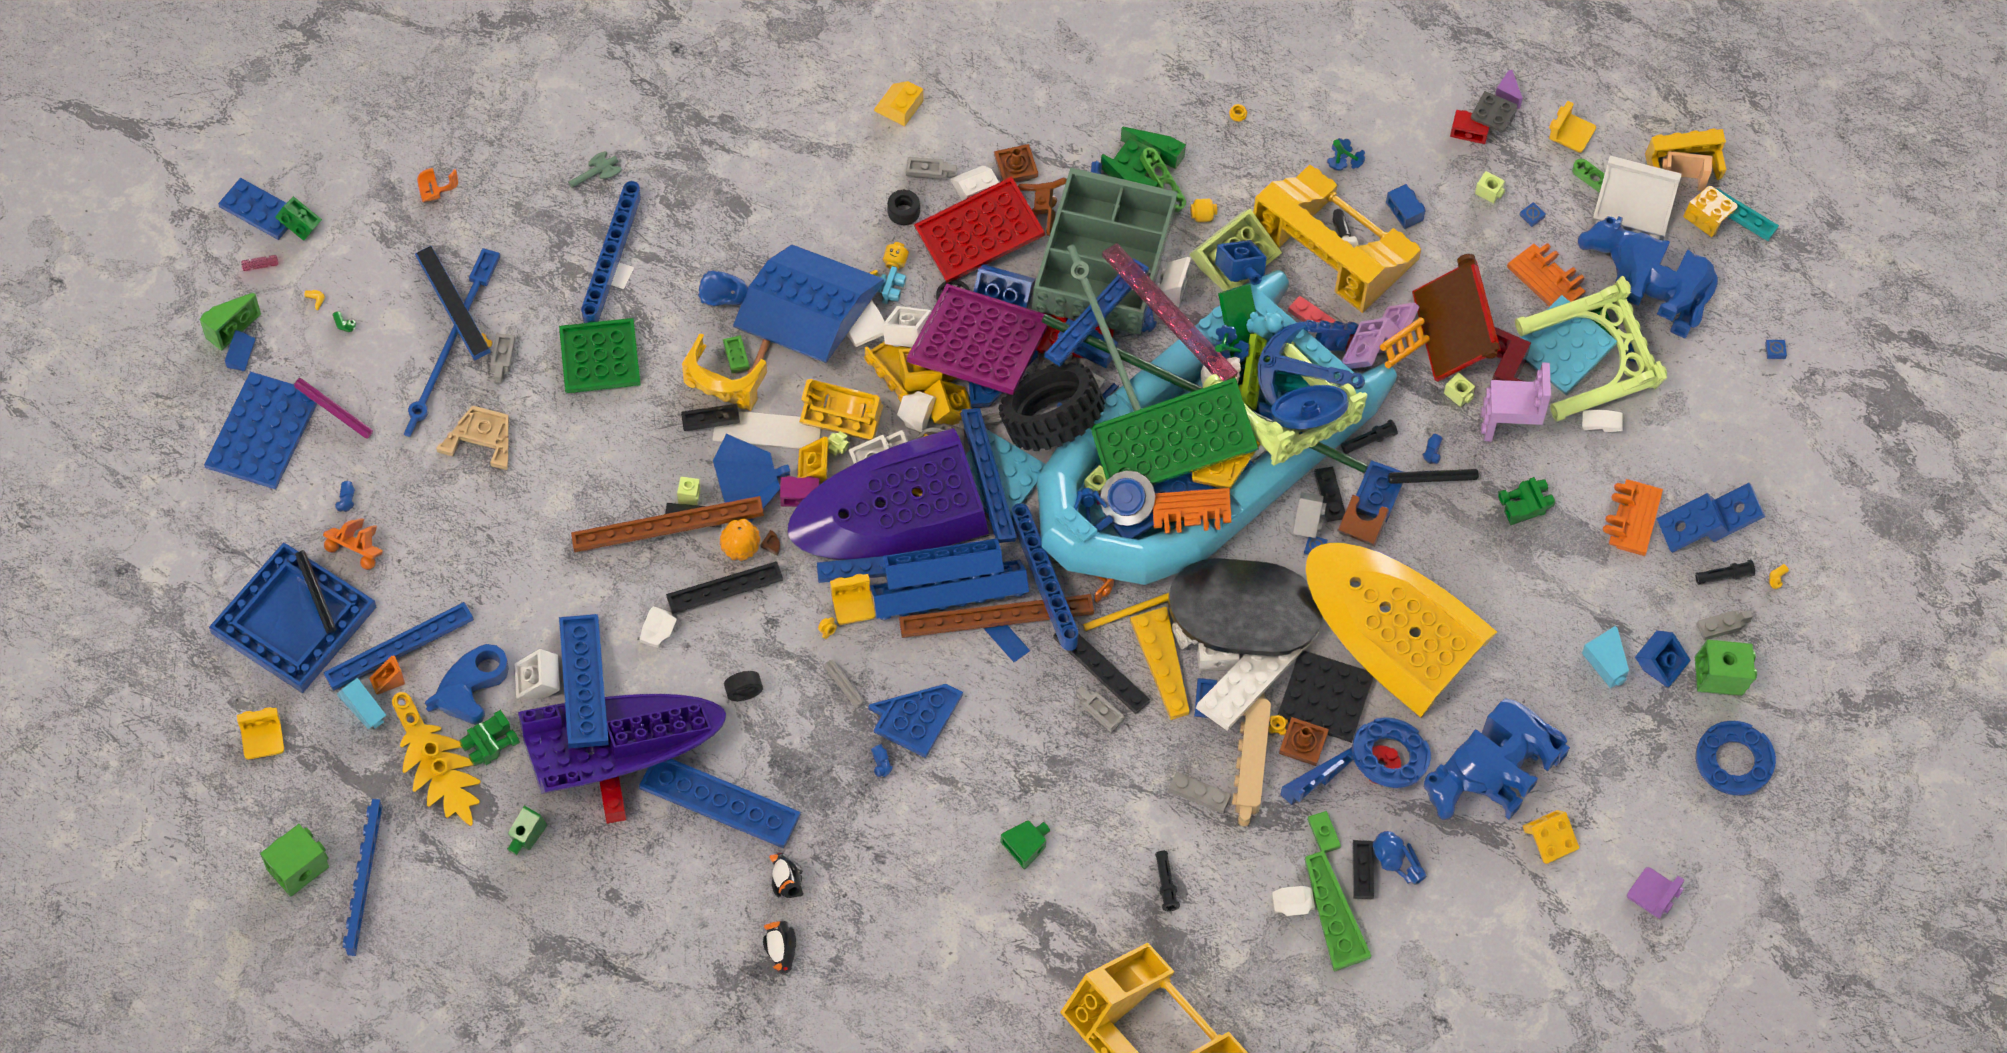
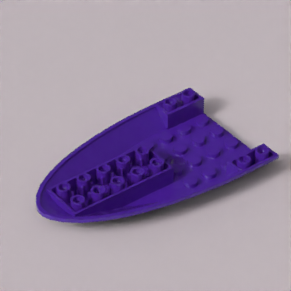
M954 428L891 447L833 475L811 491L798 504L790 517L787 531L789 539L801 550L815 556L838 560L881 557L951 546L989 534L984 509L961 440ZM920 488L923 494L920 497H915L912 495V490ZM882 501L886 505L883 508H878L875 503ZM846 512L849 516L846 519H842L838 514Z
M677 694L605 697L609 745L569 749L565 703L518 712L523 742L541 794L601 782L667 761L688 752L713 737L722 728L726 720V712L720 705L700 697Z

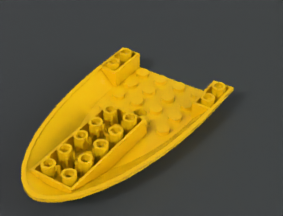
M1327 543L1312 549L1307 557V583L1314 602L1331 630L1353 657L1382 686L1420 718L1429 710L1437 696L1482 646L1485 647L1497 634L1494 628L1445 589L1410 567L1379 552L1346 543ZM1351 582H1360L1361 585L1357 588L1350 585ZM1388 606L1391 610L1389 612H1382L1380 607ZM1417 628L1421 634L1418 637H1412L1409 631Z

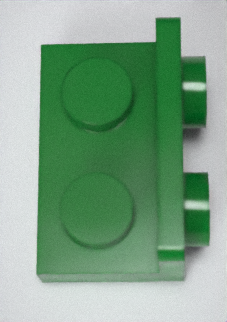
M294 196L275 216L277 220L302 240H305L322 221L320 217Z

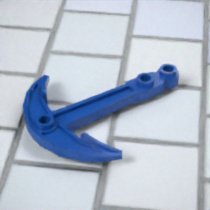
M1306 322L1291 324L1271 337L1262 350L1258 362V381L1263 395L1272 405L1279 399L1278 388L1274 384L1276 372L1326 380L1328 383L1340 386L1348 383L1354 389H1361L1365 384V379L1359 373L1352 374L1347 370L1334 367L1327 368L1283 356L1282 352L1286 344H1291L1297 334L1307 326ZM1270 357V361L1266 363L1265 359ZM1340 373V378L1335 379V375ZM1358 377V381L1353 383V379Z

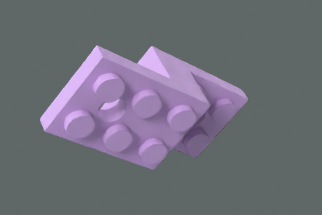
M1415 302L1389 306L1382 318L1361 321L1342 362L1350 369L1372 366L1377 354L1386 352V350L1382 351L1380 349V344L1410 325L1416 316L1419 306ZM1392 345L1393 351H1397L1396 345Z

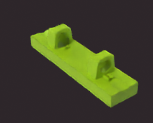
M1250 334L1248 356L1245 357L1246 364L1243 384L1238 385L1243 402L1252 411L1257 409L1260 389L1258 362L1262 350L1267 343V340L1258 334Z

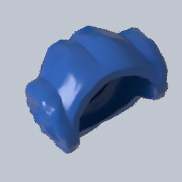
M1384 831L1378 834L1373 841V847L1377 859L1381 862L1382 869L1396 871L1401 868L1405 858V853L1402 850L1404 841L1391 831Z

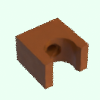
M1352 495L1338 531L1341 534L1375 547L1388 517L1389 509L1382 506L1376 518L1370 521L1362 520L1357 515L1360 498Z

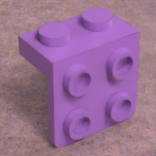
M1646 867L1627 893V898L1660 919L1664 912L1668 914L1674 905L1673 899L1675 897L1679 898L1685 888L1682 887L1684 879L1677 876L1674 882H1672L1652 868Z

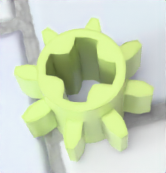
M841 431L836 434L832 433L828 438V452L835 456L840 453L844 454L850 444L847 441L848 435Z

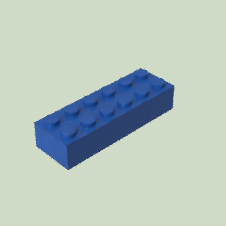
M997 538L883 556L888 588L894 591L902 590L908 586L918 588L927 583L937 585L946 580L956 582L966 577L976 579L981 577V575L995 576L1000 574V572H1004L1001 547Z

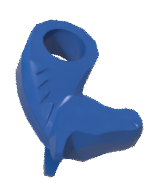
M485 644L464 654L447 671L436 694L425 701L426 710L431 712L440 709L448 716L461 719L470 724L476 725L481 723L485 717V711L475 702L472 692L500 685L507 678L509 666L505 652L497 645ZM487 659H493L499 663L497 669L491 672L480 671L478 666Z

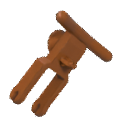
M1065 177L1053 182L1018 185L1020 191H1035L1034 208L1032 211L1036 218L1039 214L1048 213L1046 234L1049 237L1056 214L1052 208L1057 203V198L1053 196V190L1066 184L1067 179Z

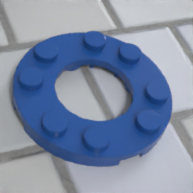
M1388 717L1376 718L1374 721L1362 725L1352 743V756L1358 769L1372 782L1391 788L1408 787L1421 780L1430 765L1431 752L1427 741L1423 740L1415 727L1405 721ZM1385 738L1401 742L1409 752L1408 764L1398 769L1387 768L1384 764H1380L1372 753L1374 743Z
M1723 721L1711 726L1700 738L1695 754L1697 768L1704 780L1716 790L1730 795H1748L1763 788L1770 780L1776 764L1775 751L1768 737L1754 729L1753 725L1741 721ZM1728 742H1739L1747 746L1754 756L1752 770L1740 776L1728 774L1726 770L1719 767L1716 760L1718 748Z

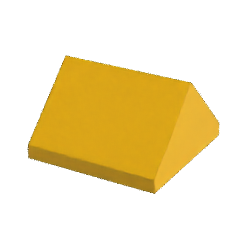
M826 436L799 448L797 478L811 476L819 478V484H822L827 480L828 437Z

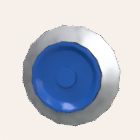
M1123 471L1116 473L1106 481L1101 490V498L1107 505L1106 508L1102 506V510L1106 516L1111 515L1113 522L1118 525L1131 526L1141 523L1150 515L1154 508L1155 492L1153 485L1145 476L1138 472Z

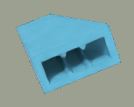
M1614 626L1585 644L1582 651L1583 656L1610 689L1615 685H1622L1627 680L1626 677L1629 672L1619 631Z
M358 678L337 693V696L367 729L372 726L376 729L384 723L382 718L386 714Z

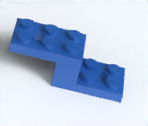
M1747 483L1717 499L1706 493L1656 519L1669 550L1673 553L1705 536L1716 542L1764 518L1765 514L1752 484ZM1739 504H1744L1745 506L1742 512H1736V507ZM1680 523L1686 524L1683 531L1677 530Z

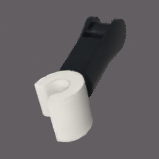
M1334 210L1332 222L1338 236L1344 241H1348L1353 248L1359 246L1357 238L1351 236L1343 210Z

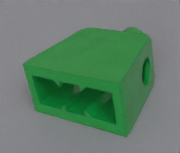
M524 805L508 832L512 842L507 850L516 856L522 847L530 850L548 826L543 817Z
M1028 820L1003 832L1000 837V843L1025 870L1046 848L1044 836L1050 832V828L1045 822L1035 827Z

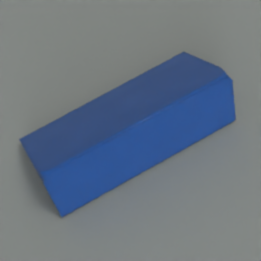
M235 330L225 358L226 367L245 371L256 339Z

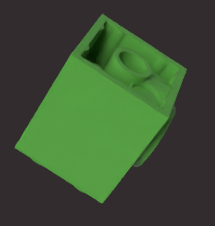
M1707 639L1695 655L1697 692L1742 696L1757 678V669L1754 667L1756 654L1753 651V644Z
M297 824L286 834L276 839L260 853L266 870L290 897L329 868L327 862L329 857L325 853V847L320 841L315 842L311 831L307 827L303 829L300 824Z

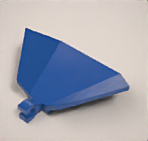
M727 433L713 459L724 503L761 496L764 509L780 491L777 478L790 475L789 464L774 469L770 452ZM751 518V519H747V520L752 523L755 518Z

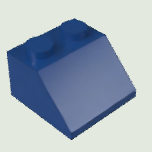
M1656 630L1635 656L1643 671L1666 687H1670L1691 661L1673 632Z

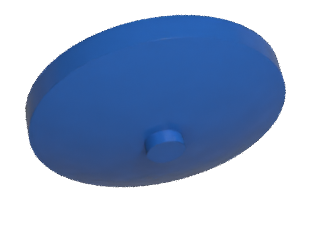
M1314 385L1284 394L1274 402L1271 411L1273 420L1282 427L1308 429L1322 426L1338 419L1347 411L1349 402L1346 392L1338 387Z

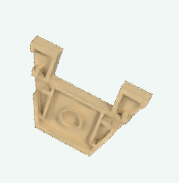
M472 406L458 421V425L454 430L449 432L447 438L442 443H439L436 448L438 453L454 456L460 440L494 448L495 452L490 462L491 466L508 470L509 416L500 412Z

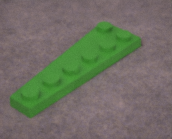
M1324 850L1306 856L1305 864L1333 971L1335 972L1371 959L1372 955Z

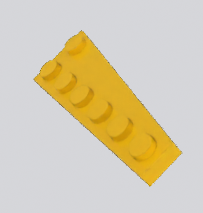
M1167 607L1130 617L1131 625L1170 720L1189 715L1187 697Z

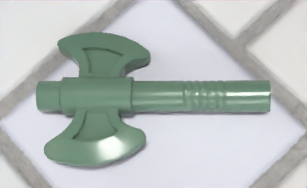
M607 151L596 154L588 163L590 167H595L568 182L570 187L573 188L598 173L600 174V179L617 175L622 170L621 167H614V164L618 163L617 157L613 156L612 158L605 159Z

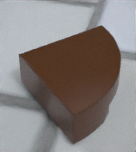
M770 530L761 543V548L778 556L780 541L776 533Z

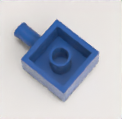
M1251 240L1218 244L1215 264L1231 282L1249 279L1253 285H1257L1262 281V276L1265 275L1267 257Z

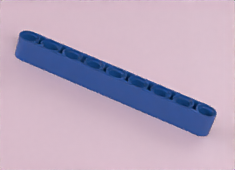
M635 181L626 182L619 197L582 304L581 312L584 323L599 322L641 200L640 186Z
M1017 503L1012 507V522L1016 535L1062 648L1068 651L1074 650L1078 646L1079 633L1047 552L1042 548L1041 537L1027 505Z

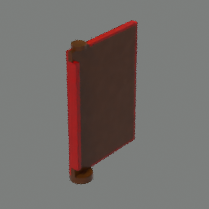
M1473 254L1461 255L1457 259V268L1412 291L1414 301L1419 306L1417 311L1418 317L1423 318L1425 321L1421 325L1423 335H1428L1430 338L1425 344L1434 380L1437 382L1484 358L1493 359L1497 356V352L1501 350L1478 263Z

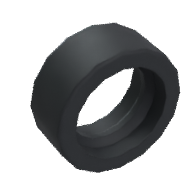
M756 671L736 673L728 677L724 682L727 697L731 701L738 702L754 698L763 690L760 675Z

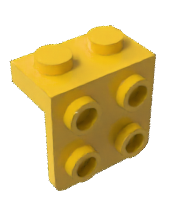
M1567 101L1564 107L1561 106L1559 108L1557 119H1553L1549 126V129H1551L1549 139L1581 153L1595 132L1596 125L1571 114L1574 103Z
M1708 186L1689 202L1683 217L1707 235L1713 237L1716 235L1721 222L1737 209V204L1712 186Z
M856 574L853 577H840L830 581V592L839 625L875 618L868 574Z
M267 707L260 711H246L237 715L245 759L250 760L284 752L281 722L277 708Z

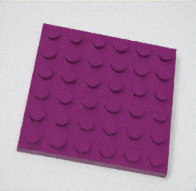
M946 284L907 356V362L1013 395L1048 328V325L1042 323V318L1045 314Z

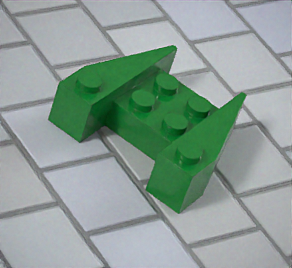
M1123 126L1121 128L1120 141L1125 144L1114 159L1102 154L1101 163L1102 170L1108 176L1158 187V182L1148 178L1149 174L1140 160L1141 153L1146 148H1153L1158 152L1164 164L1176 169L1185 157L1186 144L1171 136Z

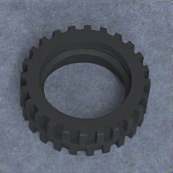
M1069 362L1066 365L1063 363L1060 367L1058 365L1052 366L1051 364L1046 366L1045 369L1040 370L1039 368L1035 370V373L1031 375L1027 374L1020 381L1013 395L1006 393L1007 396L1002 397V404L998 408L1000 418L1013 444L1018 448L1023 447L1027 451L1030 449L1040 451V449L1051 450V447L1054 446L1061 447L1063 443L1072 442L1075 440V437L1084 435L1086 433L1085 430L1092 428L1095 425L1094 421L1100 419V413L1104 412L1105 400L1090 369L1084 367L1083 364L1079 363L1076 365L1075 362ZM1070 398L1054 410L1034 415L1038 410L1054 401Z

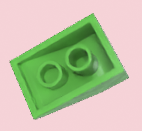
M250 293L213 306L209 311L204 312L199 320L205 338L222 351L231 343L235 330L243 332L261 315L256 294Z

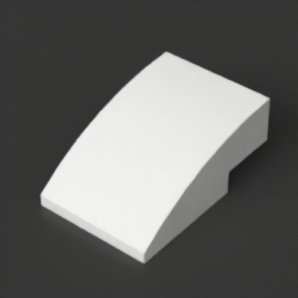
M872 300L847 334L856 347L884 335L883 324L885 321Z
M903 430L887 437H884V435L878 436L849 449V452L855 464L876 453L908 442V439Z

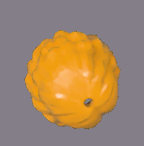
M747 519L732 520L721 532L722 534L719 539L721 550L732 560H747L749 557H753L754 553L759 549L761 538L759 530Z

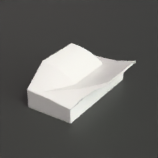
M920 391L911 395H905L902 398L897 415L904 421L906 427L922 432L927 427L936 397Z
M653 606L642 627L640 643L659 648L661 641L670 637L677 618L673 617L671 612Z
M1286 887L1272 892L1275 914L1283 913L1286 916L1308 914L1310 910H1315L1313 890L1310 887Z

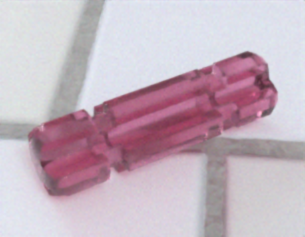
M270 255L269 258H266V256L251 259L252 261H249V259L241 261L243 271L251 270V268L253 270L265 268L268 265H278L277 255Z

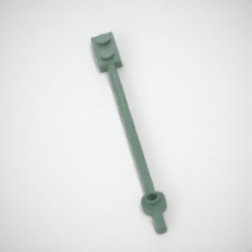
M1069 245L1067 249L1074 263L1071 267V274L1076 280L1081 281L1133 410H1140L1141 407L1088 280L1091 269L1087 263L1080 260L1075 246ZM1084 269V273L1079 275V271Z

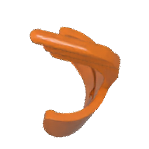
M433 168L422 171L417 177L422 202L441 199V192L456 188L458 185L456 169L448 175L449 183L443 187L437 186ZM429 183L432 185L433 194H431Z

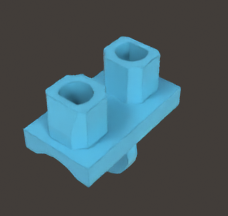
M892 266L888 278L885 274H882L881 278L885 281L877 291L882 292V303L888 304L889 300L898 302L901 290L894 288V285L904 287L906 282V275L897 273V267Z

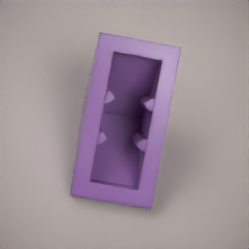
M1508 70L1498 85L1495 95L1517 104V109H1520L1523 98L1513 70Z

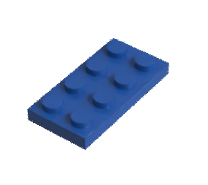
M239 178L218 203L219 208L277 240L288 230L275 217L286 202L242 178Z

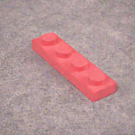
M1301 296L1288 308V312L1302 322H1306V320H1313L1315 322L1324 320L1334 323L1336 321ZM1350 334L1345 348L1346 352L1355 334Z

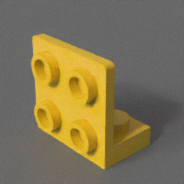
M1555 810L1522 825L1525 833L1533 835L1542 861L1545 864L1579 849L1569 818L1564 811Z

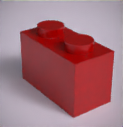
M1456 109L1450 137L1485 145L1489 127L1471 119V112Z
M619 776L599 782L606 823L626 821Z

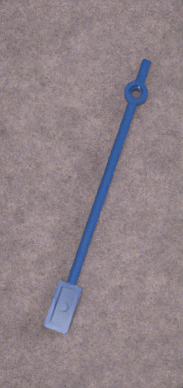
M482 248L469 276V281L473 282V285L464 302L468 311L480 285H488L500 259L499 252ZM453 326L419 401L413 402L408 408L411 419L404 432V435L407 437H411L417 422L424 420L428 415L425 404L458 335L455 326Z

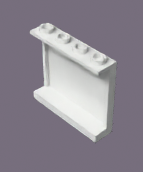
M1610 156L1592 222L1596 224L1603 221L1607 216H1612L1617 220L1618 216L1623 218L1621 225L1623 229L1636 233H1645L1658 240H1664L1681 173Z

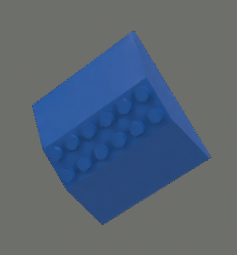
M792 244L770 258L749 285L733 327L827 363L885 280Z

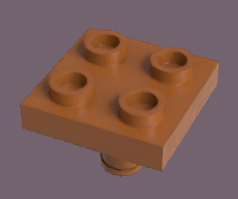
M1029 144L994 151L995 161L1002 181L1011 176L1015 182L1038 177V170Z
M1291 717L1279 754L1317 766L1329 729Z

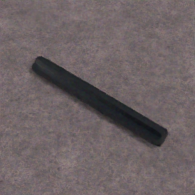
M1477 469L1390 472L1387 479L1390 484L1477 480L1479 472Z
M304 550L296 552V559L327 634L336 631V627L306 552Z

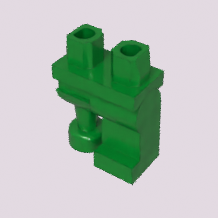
M1532 477L1527 481H1522L1517 489L1510 492L1507 490L1498 491L1499 501L1502 506L1505 505L1504 512L1510 526L1539 515H1545L1547 509L1554 507L1555 499L1553 495L1550 494L1543 497L1542 494L1548 491V484L1545 479L1536 481L1535 477ZM1520 498V501H1510L1511 499Z
M501 709L485 722L467 729V735L459 740L464 751L475 748L476 751L469 754V759L474 766L483 762L487 766L491 761L499 757L502 749L510 744L516 746L520 743L515 731L510 729V723ZM506 735L505 738L496 741V740L499 739L500 737Z

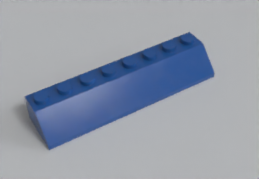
M1017 559L1003 562L1004 572H1000V574L995 576L985 574L976 579L966 577L956 582L946 580L937 585L927 583L923 584L922 587L913 588L908 586L899 591L889 589L887 582L870 585V592L876 618L886 620L890 619L891 616H908L910 613L917 611L919 613H926L930 611L929 609L937 608L943 610L952 605L965 606L969 602L983 603L987 601L986 599L994 598L1000 600L1009 595L1022 596L1024 593L1029 592L1027 572L1021 560Z

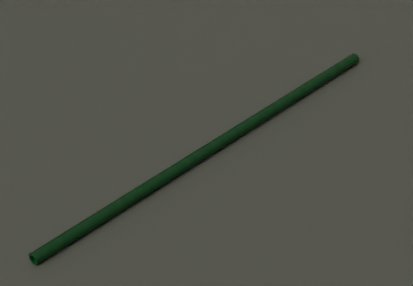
M1047 314L1042 318V323L1063 333L1070 327V325ZM1089 335L1083 341L1110 354L1105 341ZM1117 348L1121 360L1189 392L1203 388ZM1254 412L1257 416L1266 421L1275 422L1259 413ZM1318 442L1313 447H1309L1362 473H1365L1368 468V464L1321 442Z

